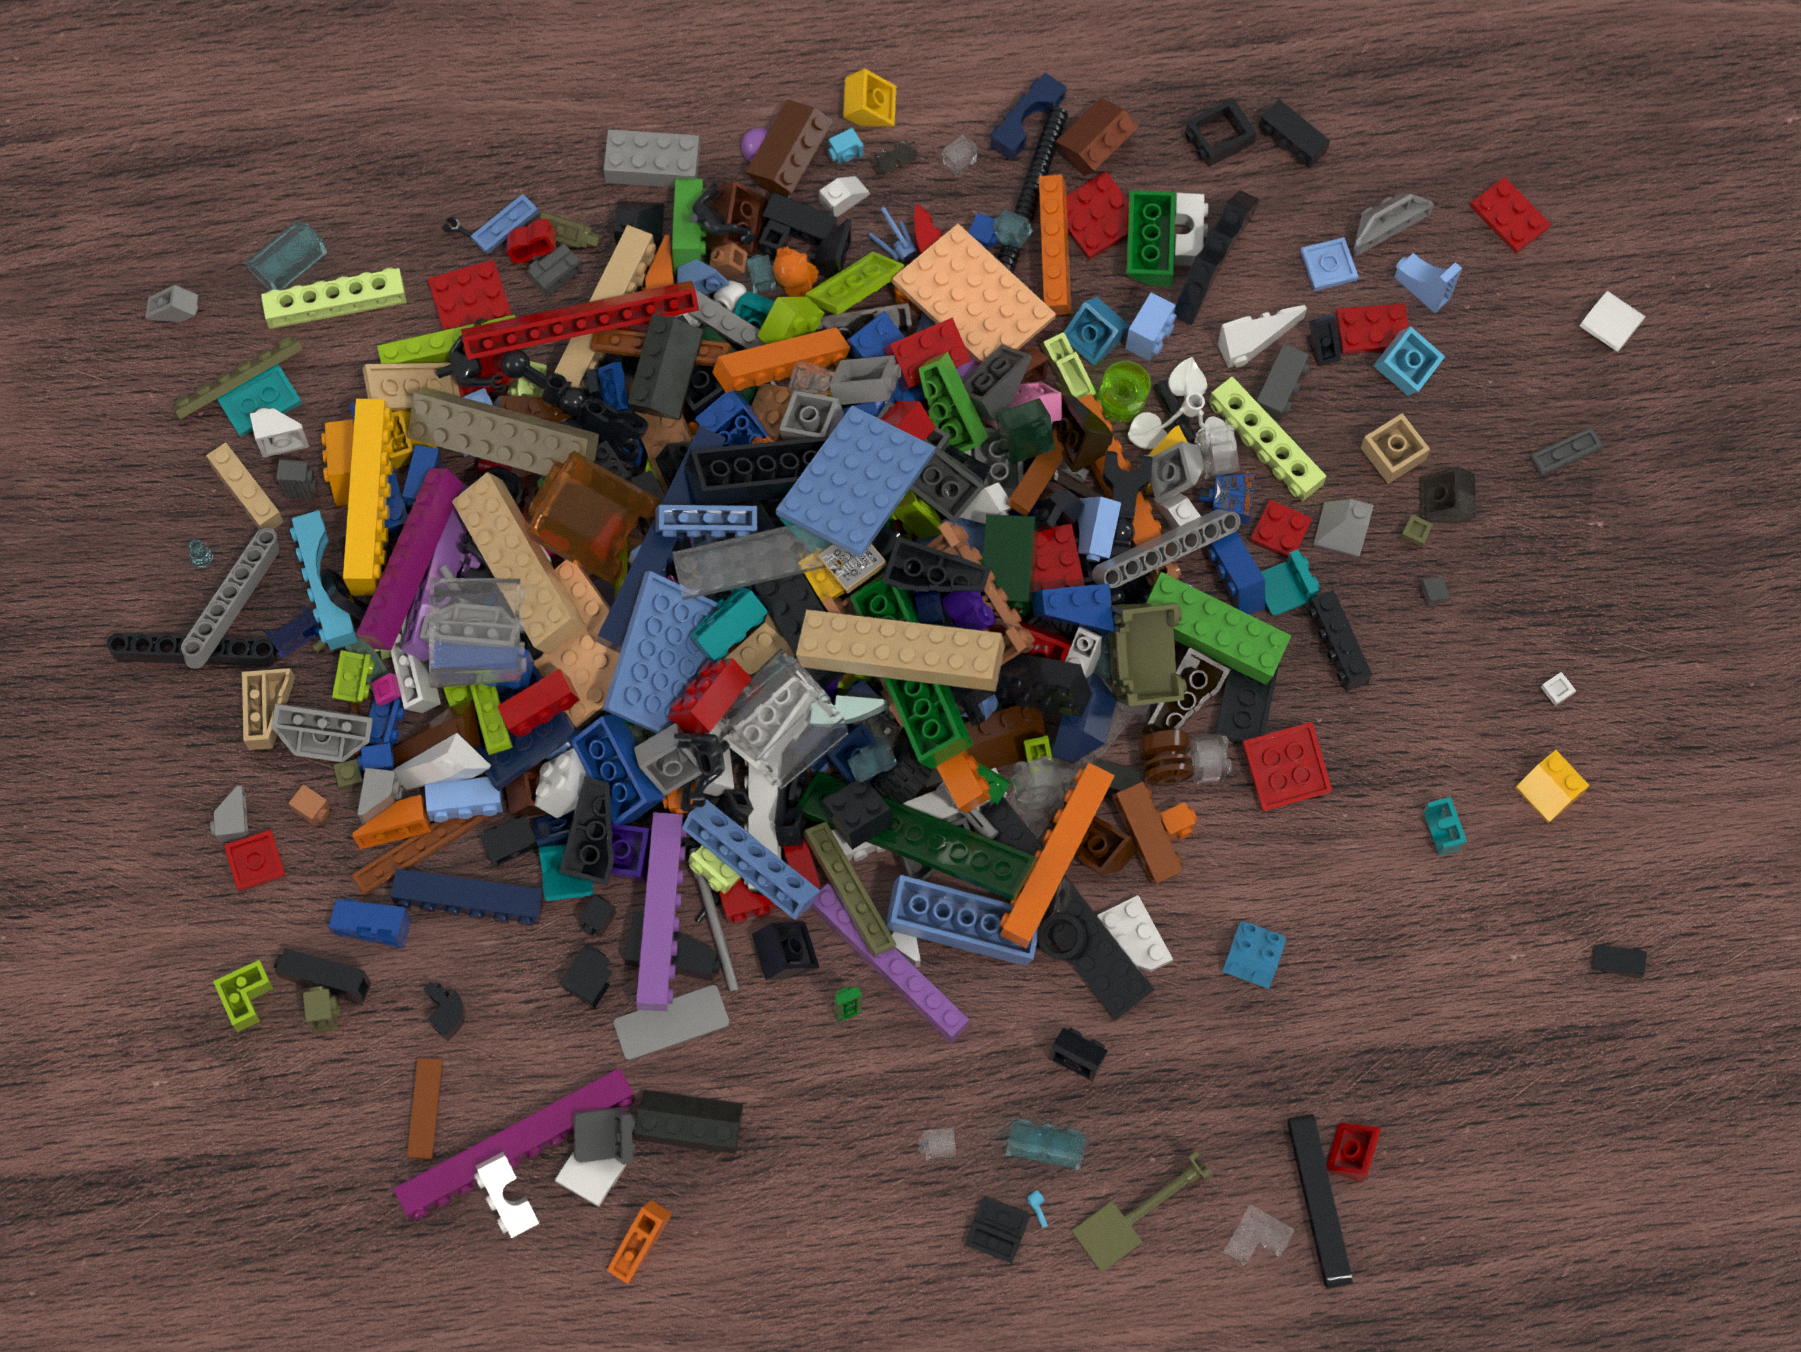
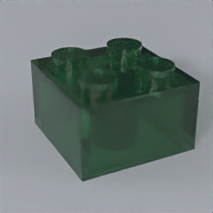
M1040 398L996 413L1000 447L1011 465L1055 450L1051 416Z

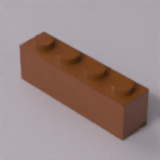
M1139 782L1112 794L1150 883L1157 884L1183 872L1181 868L1183 865L1182 859L1177 852H1174L1171 846L1173 839L1169 831L1163 828L1161 823L1163 817L1157 807L1155 808L1151 801L1153 795L1149 786Z

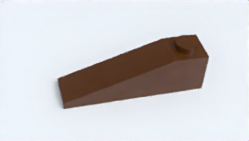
M474 700L451 706L393 747L394 767H399L456 733L473 749L481 747Z
M1055 793L1041 810L1054 828L1057 823L1053 822L1059 808L1064 810L1067 805L1063 801L1064 797L1058 793ZM1094 816L1075 855L1083 865L1104 876L1122 870L1137 851L1130 836Z

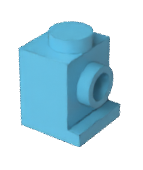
M853 128L828 139L829 149H827V154L832 162L835 161L837 164L843 161L848 162L855 155H858L859 158L863 157V144Z

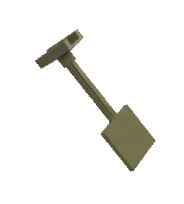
M1197 1151L1189 1157L1191 1165L1182 1171L1184 1174L1127 1216H1123L1115 1203L1111 1201L1072 1230L1101 1272L1107 1270L1143 1243L1132 1228L1135 1222L1189 1182L1192 1184L1201 1178L1206 1183L1214 1177L1210 1168L1204 1172L1201 1171L1206 1167L1203 1163L1199 1166L1197 1165V1163L1202 1161Z

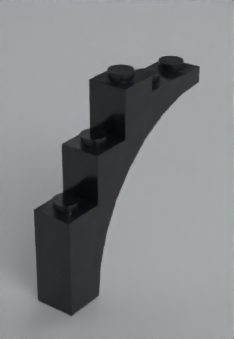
M1239 190L1227 201L1218 223L1211 229L1203 249L1195 256L1187 275L1188 278L1175 306L1174 314L1177 315L1176 318L1191 325L1195 322L1219 270L1236 240L1251 221L1260 199Z

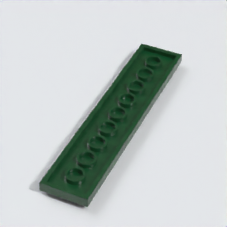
M818 771L796 808L803 807L805 818L820 824L827 822L830 828L835 829L825 816L822 800L849 785V783ZM881 796L891 809L893 825L866 842L1015 901L1037 863L1035 856Z

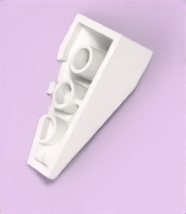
M1306 306L1282 309L1273 316L1267 312L1262 313L1258 319L1252 320L1251 316H1247L1223 324L1217 345L1227 367H1241L1247 364L1248 361L1302 321L1307 310Z
M456 733L392 771H395L398 780H401V785L408 790L425 787V784L473 778L488 770L491 765Z

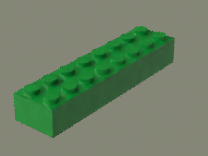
M883 577L850 596L858 616L922 624L908 591L882 583ZM884 678L917 759L921 764L933 769L973 746V742L948 685Z

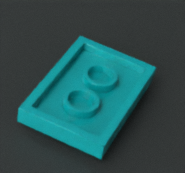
M279 364L217 398L240 438L253 431L251 413H255L262 408H274L285 414L302 404Z

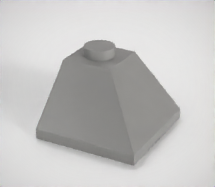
M1181 441L1152 457L1150 479L1156 503L1160 504L1196 484L1204 469L1200 446Z
M1353 499L1324 502L1313 546L1359 558L1374 505Z

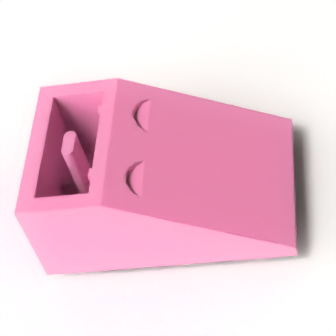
M1042 381L1020 384L1010 407L1000 418L994 422L980 416L979 418L985 421L986 424L996 428L997 431H1008L1010 427L1030 428L1031 424L1038 423L1040 425H1051L1053 421L1061 420V392Z

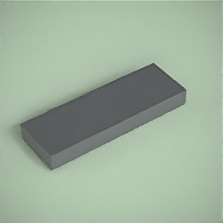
M1590 427L1531 454L1530 460L1540 477H1543L1602 450L1603 445L1593 428Z

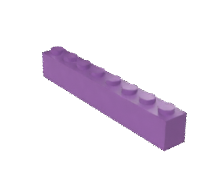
M464 484L460 494L470 486ZM455 506L413 599L400 648L401 651L424 662L432 658L435 647L420 640L424 618L426 615L434 614L441 608L452 604L450 601L451 596L445 595V599L441 602H435L431 598L430 592L437 593L434 587L436 583H441L444 587H450L439 572V569L447 565L456 578L457 572L462 565L460 560L462 553L458 549V544H464L462 537L467 535L468 529Z
M653 812L636 1000L637 1010L667 1012L668 1004H673L674 989H669L670 980H675L676 965H671L672 956H677L678 941L673 940L674 932H679L680 917L675 916L676 908H681L682 893H678V884L683 885L684 870H680V861H685L686 846H682V837L687 838V832L682 829L684 825L683 814Z
M828 883L820 890L810 908L946 1040L952 1043L968 1027L969 1019L896 948L873 958L836 891Z

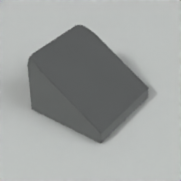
M1443 577L1422 579L1420 587L1428 606L1451 599Z

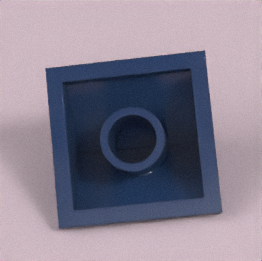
M863 723L855 725L834 738L827 753L828 758L849 784L863 775L869 782L891 761V758Z
M575 809L559 818L547 814L531 819L538 848L565 844Z

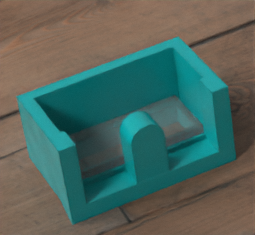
M1451 797L1427 803L1423 813L1439 856L1459 851L1461 846L1467 842Z

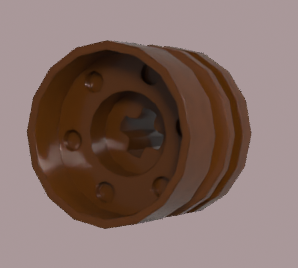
M1181 730L1158 731L1143 736L1138 740L1140 758L1146 761L1142 764V770L1145 772L1144 783L1164 786L1184 782L1194 776V767L1191 766L1193 762L1192 757L1186 755L1190 752L1187 732Z

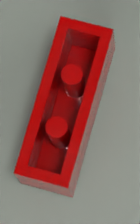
M558 669L497 707L508 730L516 737L529 734L538 725L549 722L558 713L569 710L575 703L580 701V698L570 677L561 669Z

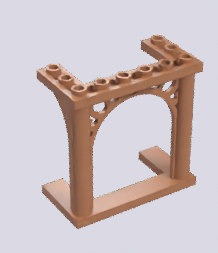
M946 521L938 526L942 531L941 534L926 545L981 564L979 560L982 559V556L975 546L970 547L967 542L969 535L962 525ZM990 570L984 589L985 596L982 599L992 610H996L994 612L995 615L1002 617V619H995V624H1001L1007 630L1005 631L1006 635L1002 637L1005 644L1002 666L1020 653H1028L1035 647L1032 643L1035 639L1028 629H1023L1019 624L1022 621L1020 615L1015 608H1009L1006 603L1009 598L1001 587L997 589L993 583V580L996 578ZM883 573L882 575L878 576L877 578H875L874 580H872L871 582H869L868 584H866L865 586H863V587L860 588L859 590L863 589L864 587L868 586L869 584H871V583H873L874 581L878 580L879 578L883 577L885 573ZM851 595L845 599L830 597L822 602L829 613L858 616L851 601ZM877 677L893 701L884 677ZM895 704L889 706V709L901 728H905Z

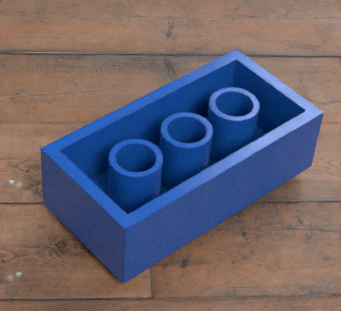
M884 311L849 337L846 342L850 346L849 352L853 358L861 359L886 356L883 348L905 337ZM897 381L895 391L892 392L895 403L897 401H920L921 403L926 399L922 383L902 391Z
M614 714L602 716L570 740L589 778L609 783L610 816L614 826L635 821L665 799L662 792L639 767L634 750L637 744L623 718Z

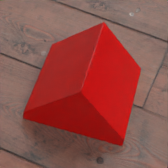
M897 401L880 419L923 441L936 429L920 401Z
M1339 1123L1326 1164L1327 1171L1362 1183L1368 1175L1381 1128Z

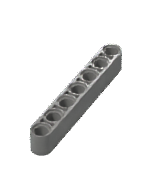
M1216 509L1098 564L1093 569L1092 579L1098 585L1109 584L1110 588L1121 586L1234 533L1240 527V517L1236 512Z
M262 528L255 534L183 641L181 650L188 667L200 668L207 662L279 554L280 546L277 534L272 528Z

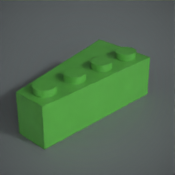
M675 179L672 244L674 279L678 277V266L696 259L702 262V255H706V241H703V237H706V231L702 229L699 223H692L690 220V216L694 214L692 211L693 204L707 190V188H703V179Z
M946 352L927 360L919 368L924 395L928 400L929 417L932 419L933 424L950 435L948 446L952 445L963 452L980 446L989 436L949 353Z

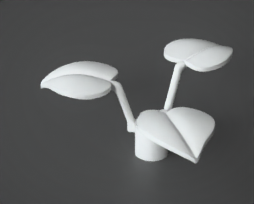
M1192 357L1180 363L1173 370L1168 381L1174 396H1184L1185 400L1182 408L1162 425L1157 415L1149 412L1141 413L1132 421L1127 435L1134 445L1143 449L1153 450L1167 436L1164 428L1168 427L1184 413L1189 417L1198 416V423L1201 429L1196 433L1198 437L1197 444L1206 453L1222 454L1235 451L1237 448L1231 429L1222 419L1212 416L1203 423L1204 412L1201 409L1205 404V400L1202 395L1206 392L1207 381Z

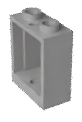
M894 355L840 360L829 384L832 397L839 398L841 405L888 401L892 392L895 391L898 378L901 377V368L899 364H896Z

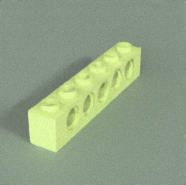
M386 268L381 272H365L359 276L339 277L333 281H318L312 285H296L290 289L281 291L271 290L261 294L265 319L269 329L407 303L399 268ZM378 286H385V287H384L383 289H381V290H376V289H375V288L378 287ZM355 290H361L359 294H352ZM338 294V297L334 299L329 298L331 295ZM309 299H316L312 303H306ZM287 303H293L290 307H283Z
M1233 377L1211 392L1209 403L1212 410L1216 414H1221L1227 426L1231 430L1237 431L1243 443L1247 447L1253 448L1259 460L1270 466L1274 476L1286 483L1294 497H1299L1303 502L1324 485L1326 475ZM1229 405H1237L1240 409L1234 410ZM1251 421L1255 426H1248L1245 422ZM1260 438H1268L1271 442L1265 443ZM1277 454H1282V455H1284L1287 459H1284V460L1279 459V458H1277L1276 455H1277ZM1292 471H1299L1302 476H1295Z

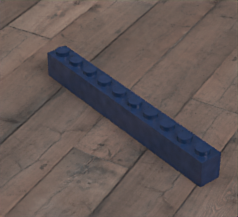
M699 426L661 505H695L696 502L685 468L690 451L725 447L723 446L726 440L725 437ZM655 516L598 633L597 643L620 653L645 572L652 571L665 578L667 572L663 571L666 563H672L677 553L673 548L676 542L682 543L686 533H677L676 537H662V533L656 532Z

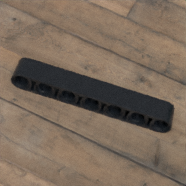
M115 633L108 638L107 648L117 661L186 664L181 645L187 635ZM223 637L217 647L222 648L221 651L217 654H211L204 665L267 667L275 663L277 652L271 641L265 638ZM125 644L122 650H115L117 645ZM149 645L146 651H139L141 646ZM173 646L171 651L163 652L165 647ZM238 649H246L243 654L235 655ZM264 649L270 650L269 653L265 656L259 655V653Z
M1313 1114L1288 1118L1289 1135L1325 1288L1333 1289L1352 1285V1274L1315 1117Z

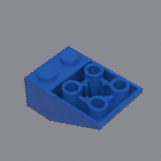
M739 391L725 392L695 418L700 426L725 437L726 440L723 445L725 447L751 444L756 436L764 439L766 436L771 438L752 407Z

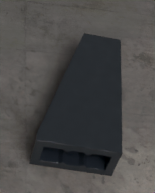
M634 911L624 962L625 965L640 967L644 914ZM674 932L673 941H678L677 956H672L671 965H676L675 974L713 981L714 974H719L721 960L717 959V951L680 932Z
M286 948L282 955H278L274 964L275 972L280 978L308 988L324 987L329 989L332 996L360 1006L363 1005L371 986V981L364 970Z

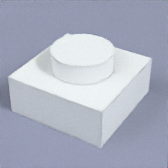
M1562 672L1541 686V689L1555 706L1576 692Z

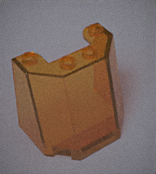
M574 450L569 454L568 459L564 463L558 461L552 466L529 506L528 514L532 516V522L527 527L526 535L549 551L614 585L616 579L623 572L622 561L616 557L618 552L624 548L625 540L636 527L639 516L648 519L656 515L655 508L660 505L662 500Z

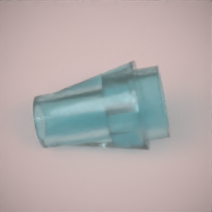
M200 540L191 541L189 544V560L191 564L196 567H206L213 559L212 550Z

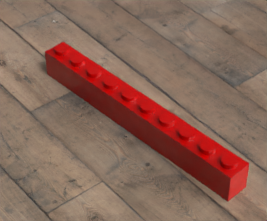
M691 280L461 329L467 360L648 322L651 320L652 314L672 317L699 311L695 287Z

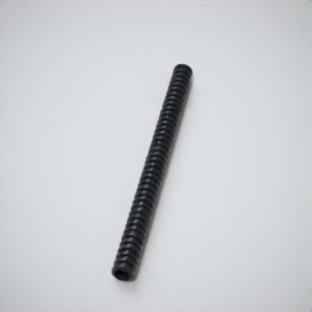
M1058 106L1049 108L1034 156L1032 157V162L1030 163V168L1028 169V174H1026V180H1024V186H1022V192H1020L1005 240L998 255L999 259L997 260L1012 274H1014L1022 246L1025 243L1037 203L1039 202V177L1048 176L1056 148L1058 147L1054 142L1062 135L1066 119L1068 118V112Z

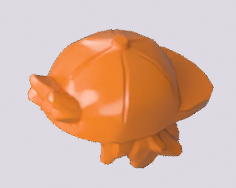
M788 246L786 248H779L773 263V274L776 282L784 287L785 292L790 297H806L805 294L812 290V284L817 282L818 269L807 261V254L798 253Z

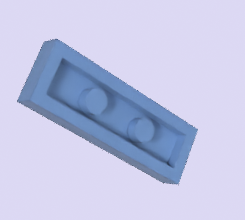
M522 194L472 234L471 239L488 255L507 239V234L510 231L522 227L539 213L538 208Z

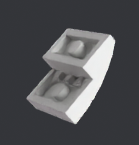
M1607 291L1580 324V327L1618 352L1643 322L1645 316Z
M573 1152L555 1179V1182L600 1207L626 1165H622L615 1158L579 1163L575 1160Z

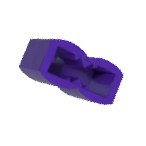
M952 591L942 599L944 608L954 620L957 628L986 631L996 623L994 613L983 602L981 592Z

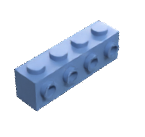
M658 505L655 508L656 532L662 533V537H676L677 533H686V537H701V533H711V537H726L725 533H735L737 538L750 537V533L757 531V506Z

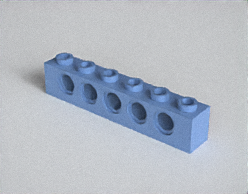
M706 799L704 807H696L690 811L682 829L794 920L812 906L820 890Z

